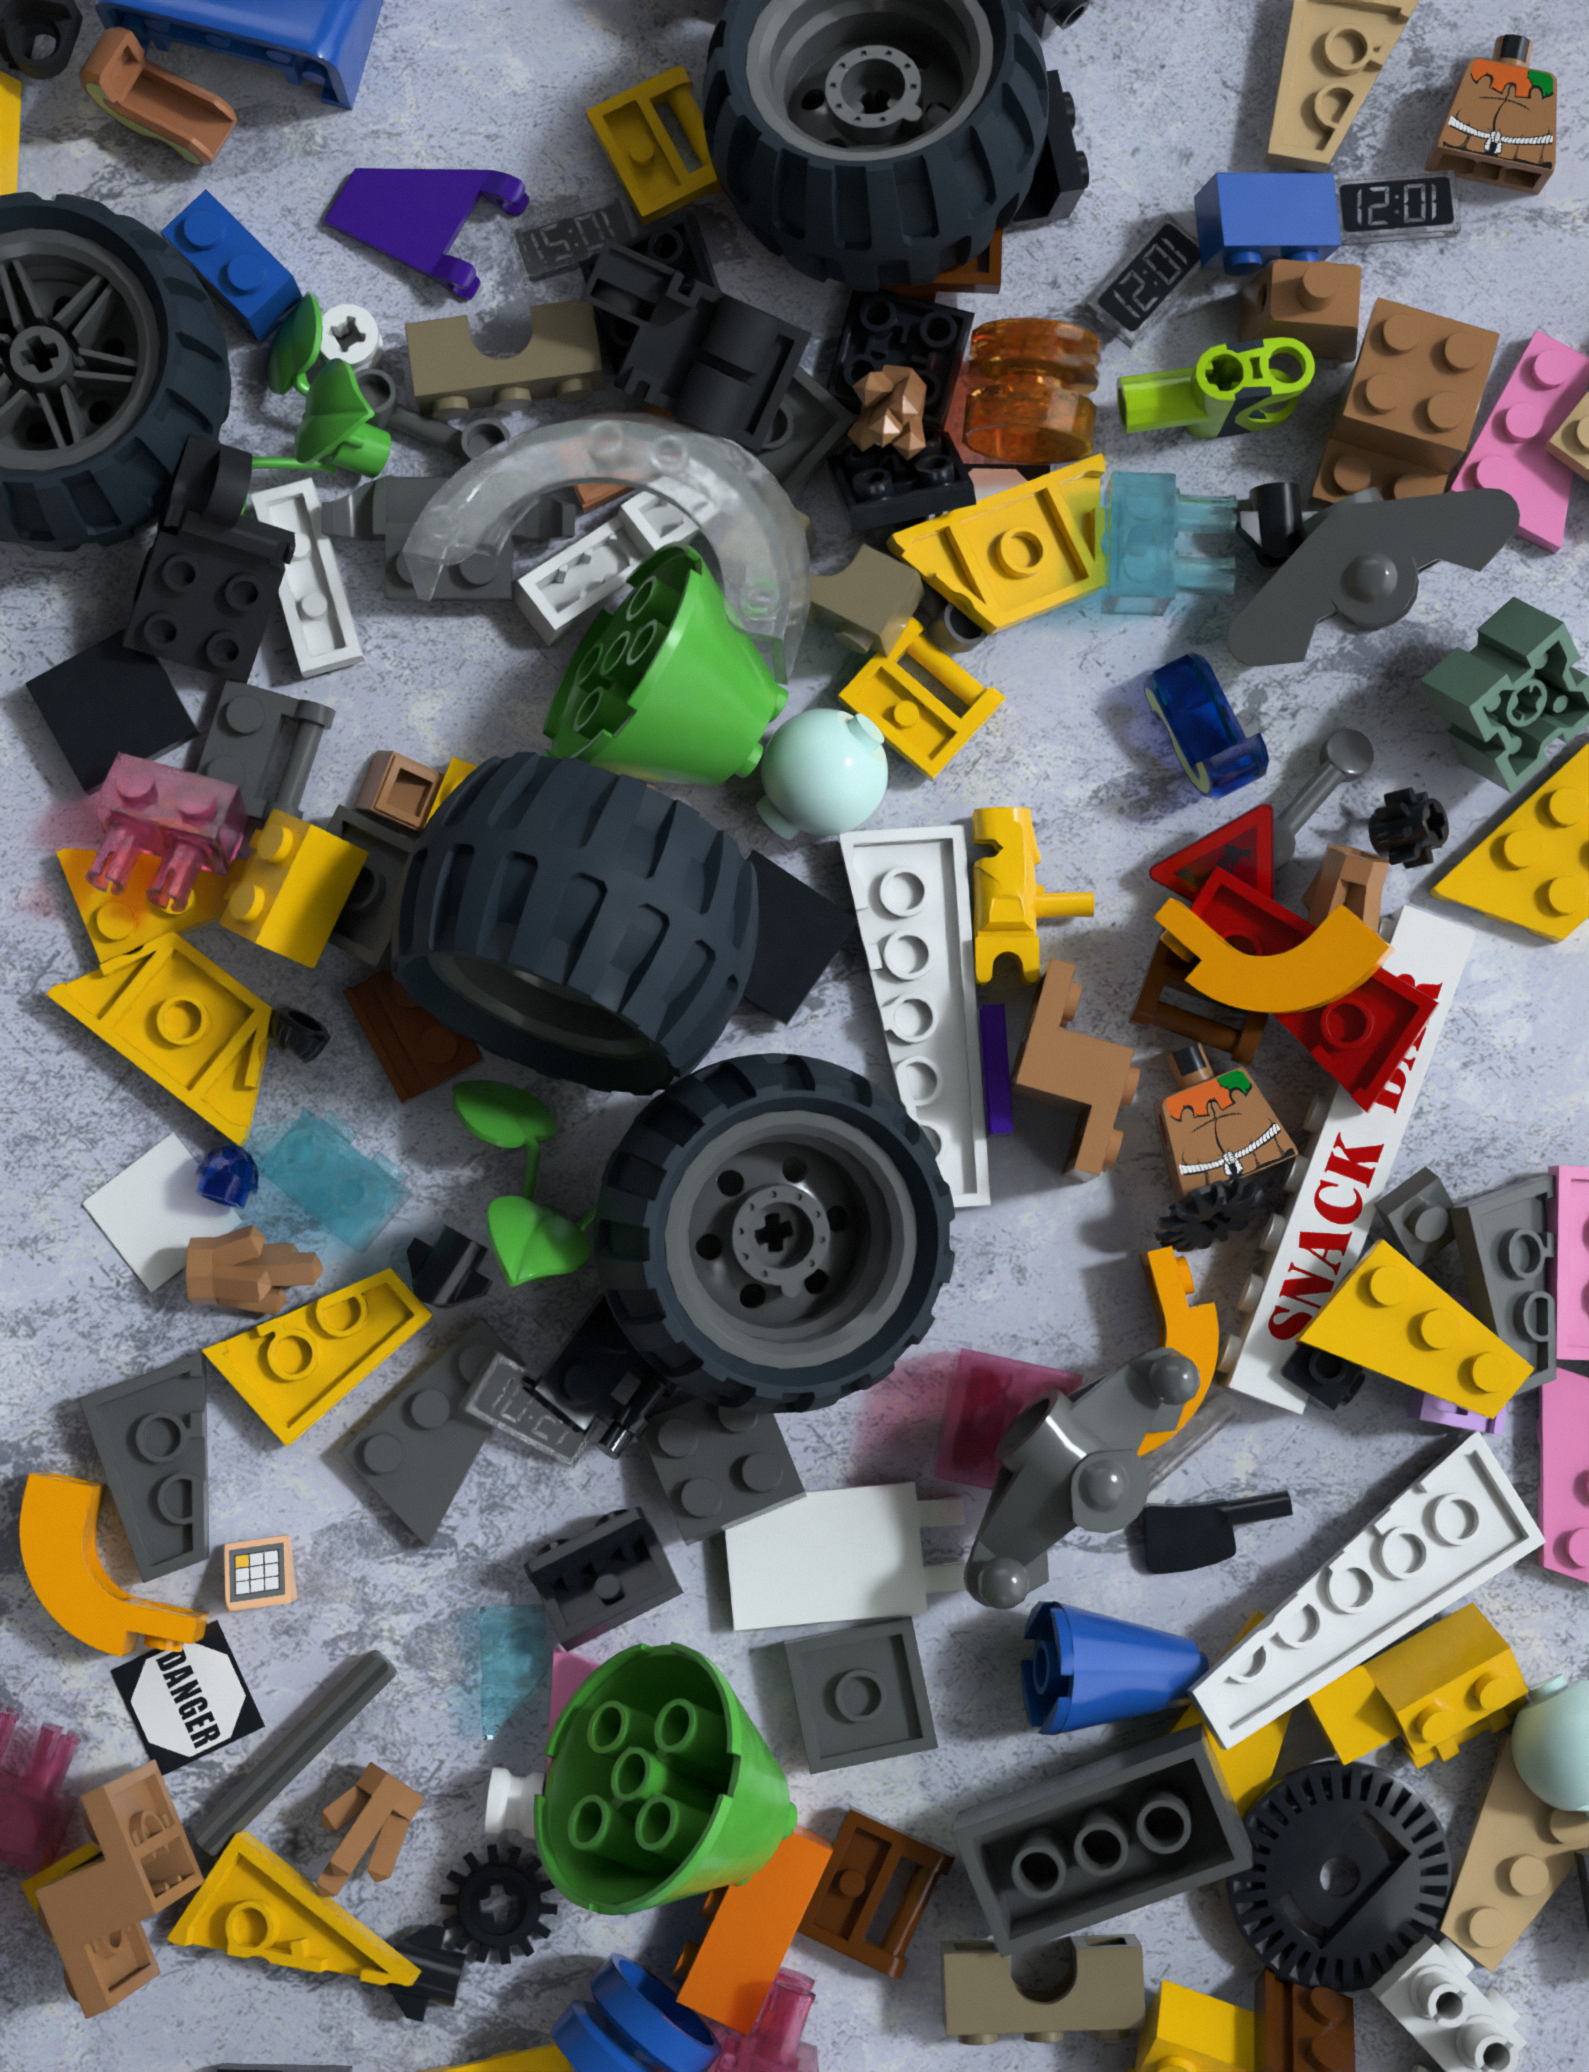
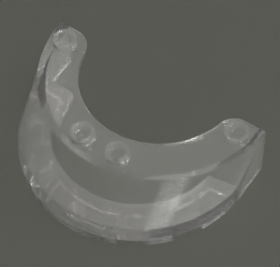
M615 411L578 416L521 433L493 446L458 470L436 492L424 507L403 547L402 552L418 599L431 602L443 565L451 566L464 562L474 553L498 558L511 531L521 518L541 501L540 495L579 484H616L646 491L662 498L677 507L699 527L714 550L721 568L725 592L724 612L727 621L740 634L771 642L775 683L788 686L810 608L812 583L810 555L805 532L792 502L773 474L756 457L736 442L705 431L681 418L651 412Z

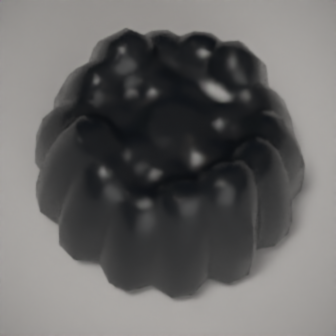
M289 1007L277 1008L273 1015L270 1026L271 1039L274 1040L279 1050H292L294 1055L298 1056L303 1063L307 1064L318 1057L331 1038L328 1035L327 1029L319 1021L297 1009Z

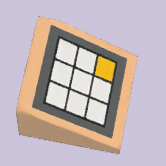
M290 1534L224 1544L225 1603L227 1612L286 1604L298 1599Z

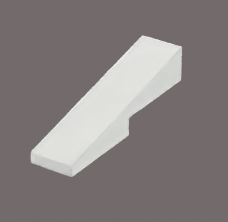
M718 442L622 504L616 517L518 579L514 590V603L550 648L599 612L603 607L630 589L632 586L626 582V578L653 552L674 541H681L689 545L746 503L755 488Z

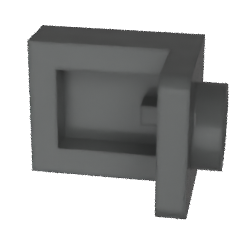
M1426 1166L1374 1204L1385 1224L1380 1230L1383 1239L1416 1268L1432 1256L1438 1254L1444 1247L1456 1239L1449 1208L1454 1207L1440 1178Z

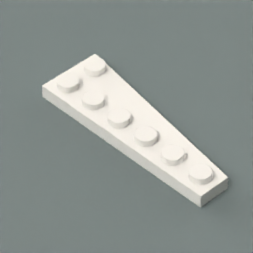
M964 824L848 831L839 834V847L856 919L859 920L858 927L900 1105L919 1124L935 1149V1160L944 1181L950 1186L954 1208L990 1206Z
M1469 1432L1461 1437L1186 1690L1220 1749H1230L1546 1542L1480 1432Z

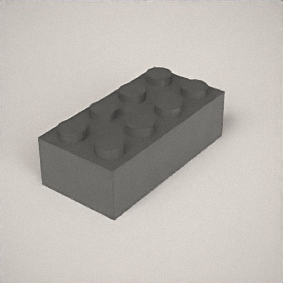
M1202 1722L958 1812L952 1829V1835L1001 1958L1252 1868L1251 1842Z

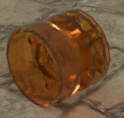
M1040 318L1000 319L983 323L972 330L969 354L974 359L969 362L967 379L977 389L966 396L962 443L969 450L985 457L1024 464H1060L1077 461L1090 455L1094 446L1097 406L1090 398L1085 396L1094 392L1099 383L1100 373L1095 367L1099 365L1101 359L1102 341L1095 333L1078 325Z

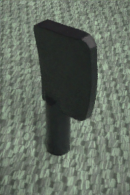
M1284 1490L1230 1501L1222 1498L1198 1503H1146L1143 1507L1145 1563L1148 1570L1153 1574L1185 1572L1217 1564L1233 1557L1236 1553L1233 1526L1292 1516L1293 1510L1288 1491Z

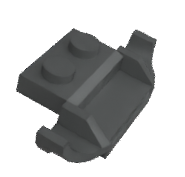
M387 475L363 484L353 493L338 500L322 502V534L347 540L385 541V598L388 601L514 602V542H550L573 538L575 536V504L566 502L547 492L539 485L516 476L492 478L398 477Z

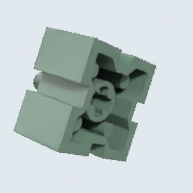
M1512 597L1477 629L1478 644L1470 652L1456 647L1420 680L1437 715L1452 723V727L1446 732L1462 764L1511 794L1548 761L1544 749L1556 738L1568 743L1589 724V676L1571 667L1580 659V656L1565 623L1516 597Z

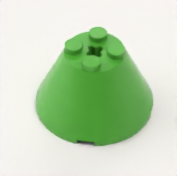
M674 541L653 552L626 578V582L634 587L615 612L603 607L587 630L563 673L547 712L542 734L553 741L551 752L544 749L542 752L543 757L574 758L590 762L591 766L618 775L623 773L642 781L701 787L718 786L733 774L740 778H745L757 766L763 753V746L758 742L768 723L774 721L785 707L788 691L778 685L775 677L700 554L688 544Z
M671 1642L670 1645L653 1647L644 1643L631 1646L606 1660L584 1680L564 1707L547 1741L543 1755L552 1758L544 1796L534 1794L535 1840L539 1857L550 1881L566 1899L575 1905L599 1914L611 1916L640 1912L727 1885L742 1886L750 1880L751 1876L767 1864L777 1850L781 1840L788 1838L792 1834L797 1823V1809L790 1802L789 1788L784 1772L720 1669L702 1653L675 1642Z

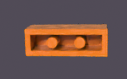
M796 1824L792 1834L788 1838L781 1840L771 1859L760 1871L751 1876L746 1884L738 1887L727 1885L708 1891L699 1916L709 1921L698 1944L688 1939L686 1940L670 1976L680 1981L676 2002L746 2036L749 2035L833 1852L832 1840Z

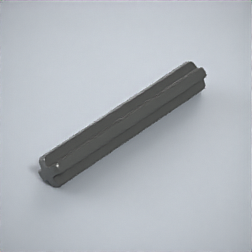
M377 1650L368 1653L193 1830L192 1837L198 1846L212 1857L219 1855L228 1846L234 1835L242 1832L395 1677L397 1670L391 1661Z

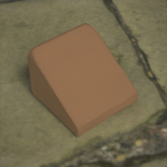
M378 750L373 756L354 807L362 812L421 834L445 775L397 752Z

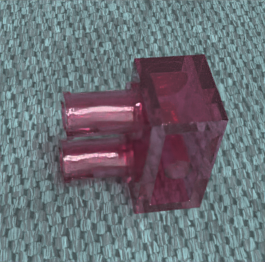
M118 752L94 803L105 837L91 867L85 874V878L92 886L103 892L107 891L108 885L112 881L111 893L122 895L126 891L127 882L141 852L163 858L152 884L147 888L146 896L151 902L163 909L167 908L168 902L172 898L174 901L171 905V910L174 912L184 911L201 869L227 876L250 823L239 785Z
M0 1703V1763L16 1722L19 1721L22 1714L10 1706L7 1707L6 1711L1 1710L3 1703ZM42 1723L41 1733L23 1777L0 1768V1861L37 1874L55 1860L79 1799L63 1793L60 1789L76 1748L81 1743L82 1736L71 1729L68 1730L67 1735L61 1734L64 1727L52 1723Z
M780 1967L771 1985L759 2022H754L748 2036L740 2032L737 2040L725 2036L722 2051L717 2059L714 2072H819L817 2046L800 2040L811 2005L816 1998V1994L811 1991L815 1980L798 1971Z

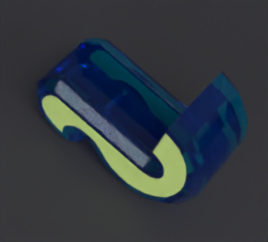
M1190 652L1146 675L1144 692L1155 718L1163 721L1183 770L1201 795L1218 801L1266 775L1269 766V756L1261 733L1259 732L1246 738L1210 664L1203 656Z

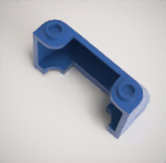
M97 0L95 10L105 30L122 27L132 31L145 51L144 57H146L150 41L153 40L156 49L169 52L171 43L175 42L283 70L290 84L300 86L303 77L311 82L318 83L323 87L322 103L352 111L384 0Z

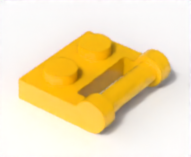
M683 66L668 69L586 110L587 121L643 226L709 193L715 194L724 191L710 159L704 131L703 114L690 92L694 84ZM662 103L670 104L703 167L691 173L687 171L654 107Z
M912 616L889 656L885 657L877 652L838 695V701L852 714L860 713L869 718L883 734L884 741L930 782H933L979 729L993 717L1007 698L995 687L991 686L986 689L927 638L924 635L926 628ZM908 653L966 703L970 709L960 719L900 667L897 662Z

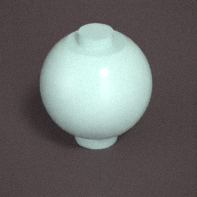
M829 708L802 712L782 724L770 738L762 757L761 782L766 794L757 802L756 808L763 821L776 834L788 840L793 839L800 831L814 836H834L851 831L863 824L880 805L887 787L888 763L885 751L881 745L884 742V736L879 728L863 714L858 713L852 716L847 712Z
M1558 1674L1528 1689V1694L1532 1701L1519 1710L1512 1729L1511 1749L1513 1760L1522 1780L1538 1798L1550 1806L1563 1811L1585 1812L1589 1820V1680L1578 1679L1567 1683L1563 1674Z

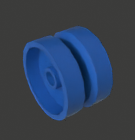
M613 1952L590 1980L589 1986L596 2003L573 2000L552 2025L550 2031L557 2047L578 2072H707L722 2051V2046L711 2029L694 2010L676 2002L677 1994L637 1962L622 1954Z

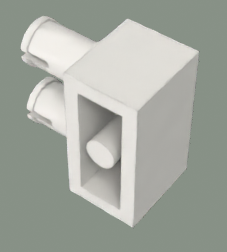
M1425 1934V1937L1418 1944H1414L1408 1950L1409 1952L1393 1965L1394 1967L1369 1988L1445 2072H1513L1517 2067L1518 2052L1527 2044L1526 2040L1512 2026L1520 2018V2015L1492 1986L1484 1994L1477 1989L1466 1977L1475 1967L1447 1937L1437 1945Z

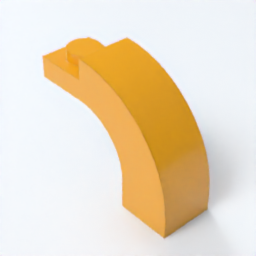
M1169 898L1153 917L1166 928L1159 938L1173 952L1188 963L1195 955L1201 959V962L1185 979L1186 982L1214 1000L1229 1006L1271 1014L1296 1013L1319 1008L1337 1001L1366 982L1396 950L1340 903L1302 944L1285 953L1272 956H1252L1237 950L1181 901Z
M1172 1246L1139 1254L1158 1323L1157 1347L1173 1348L1190 1358L1200 1372V1387L1195 1397L1185 1403L1175 1431L1146 1433L1137 1452L1139 1457L1171 1439L1194 1415L1211 1384L1218 1357L1219 1327L1215 1303L1206 1302L1188 1306L1186 1295L1194 1293L1191 1271L1185 1256L1175 1258Z
M49 1471L29 1473L22 1500L19 1526L23 1563L38 1599L48 1613L65 1630L91 1647L120 1657L135 1650L139 1633L145 1634L144 1645L172 1652H182L184 1643L193 1644L203 1639L209 1612L135 1596L120 1587L105 1570L97 1548V1526L107 1486L106 1483Z

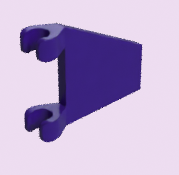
M355 168L324 221L327 226L433 279L454 295L467 301L475 296L481 281L476 276V270L472 264L460 258L447 255L478 200L482 196L505 213L519 217L527 207L530 198L525 193V185L520 179L495 170Z

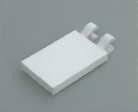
M915 1481L805 1491L807 1497L725 1530L734 1631L928 1613L926 1593L967 1591L963 1579L967 1561L923 1565L920 1527L965 1524L962 1496L917 1500Z

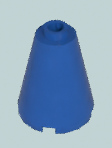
M1039 1601L1031 1609L1025 1626L1023 1639L1035 1640L1033 1660H1021L1023 1702L1030 1725L1032 1727H1041L1038 1733L1042 1735H1058L1192 1705L1193 1702L1186 1690L1209 1670L1207 1656L1204 1652H1199L1197 1644L1191 1638L1057 1601Z

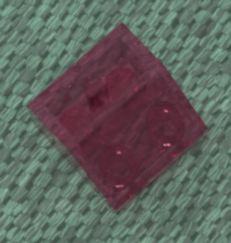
M957 1348L930 1475L934 1478L993 1490L1002 1466L994 1454L1003 1434L1015 1418L1032 1401L1049 1389L1057 1388L1064 1395L1081 1387L1083 1375L965 1348Z

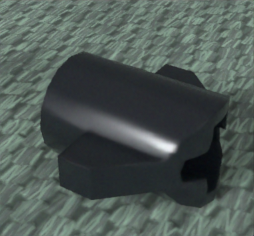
M1274 482L1252 488L1249 491L1251 511H1239L1233 515L1235 532L1255 551L1256 559L1262 567L1272 569L1283 565L1303 543L1296 530L1297 527L1308 518L1320 512L1301 510L1299 485L1293 482Z
M445 1224L432 1246L414 1237L407 1249L414 1295L420 1301L444 1310L486 1296L494 1281L476 1271L489 1249Z
M429 1924L392 1947L421 1970L418 1978L411 1986L394 1983L386 1984L408 2019L424 2022L428 2002L453 2008L455 2006L467 1954L442 1948L447 1931L445 1927Z

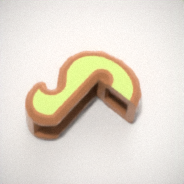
M122 27L106 29L79 71V78L85 92L98 107L131 131L148 139L161 141L169 145L179 154L181 159L199 167L210 166L238 122L233 108L220 96L145 58V51L132 31Z

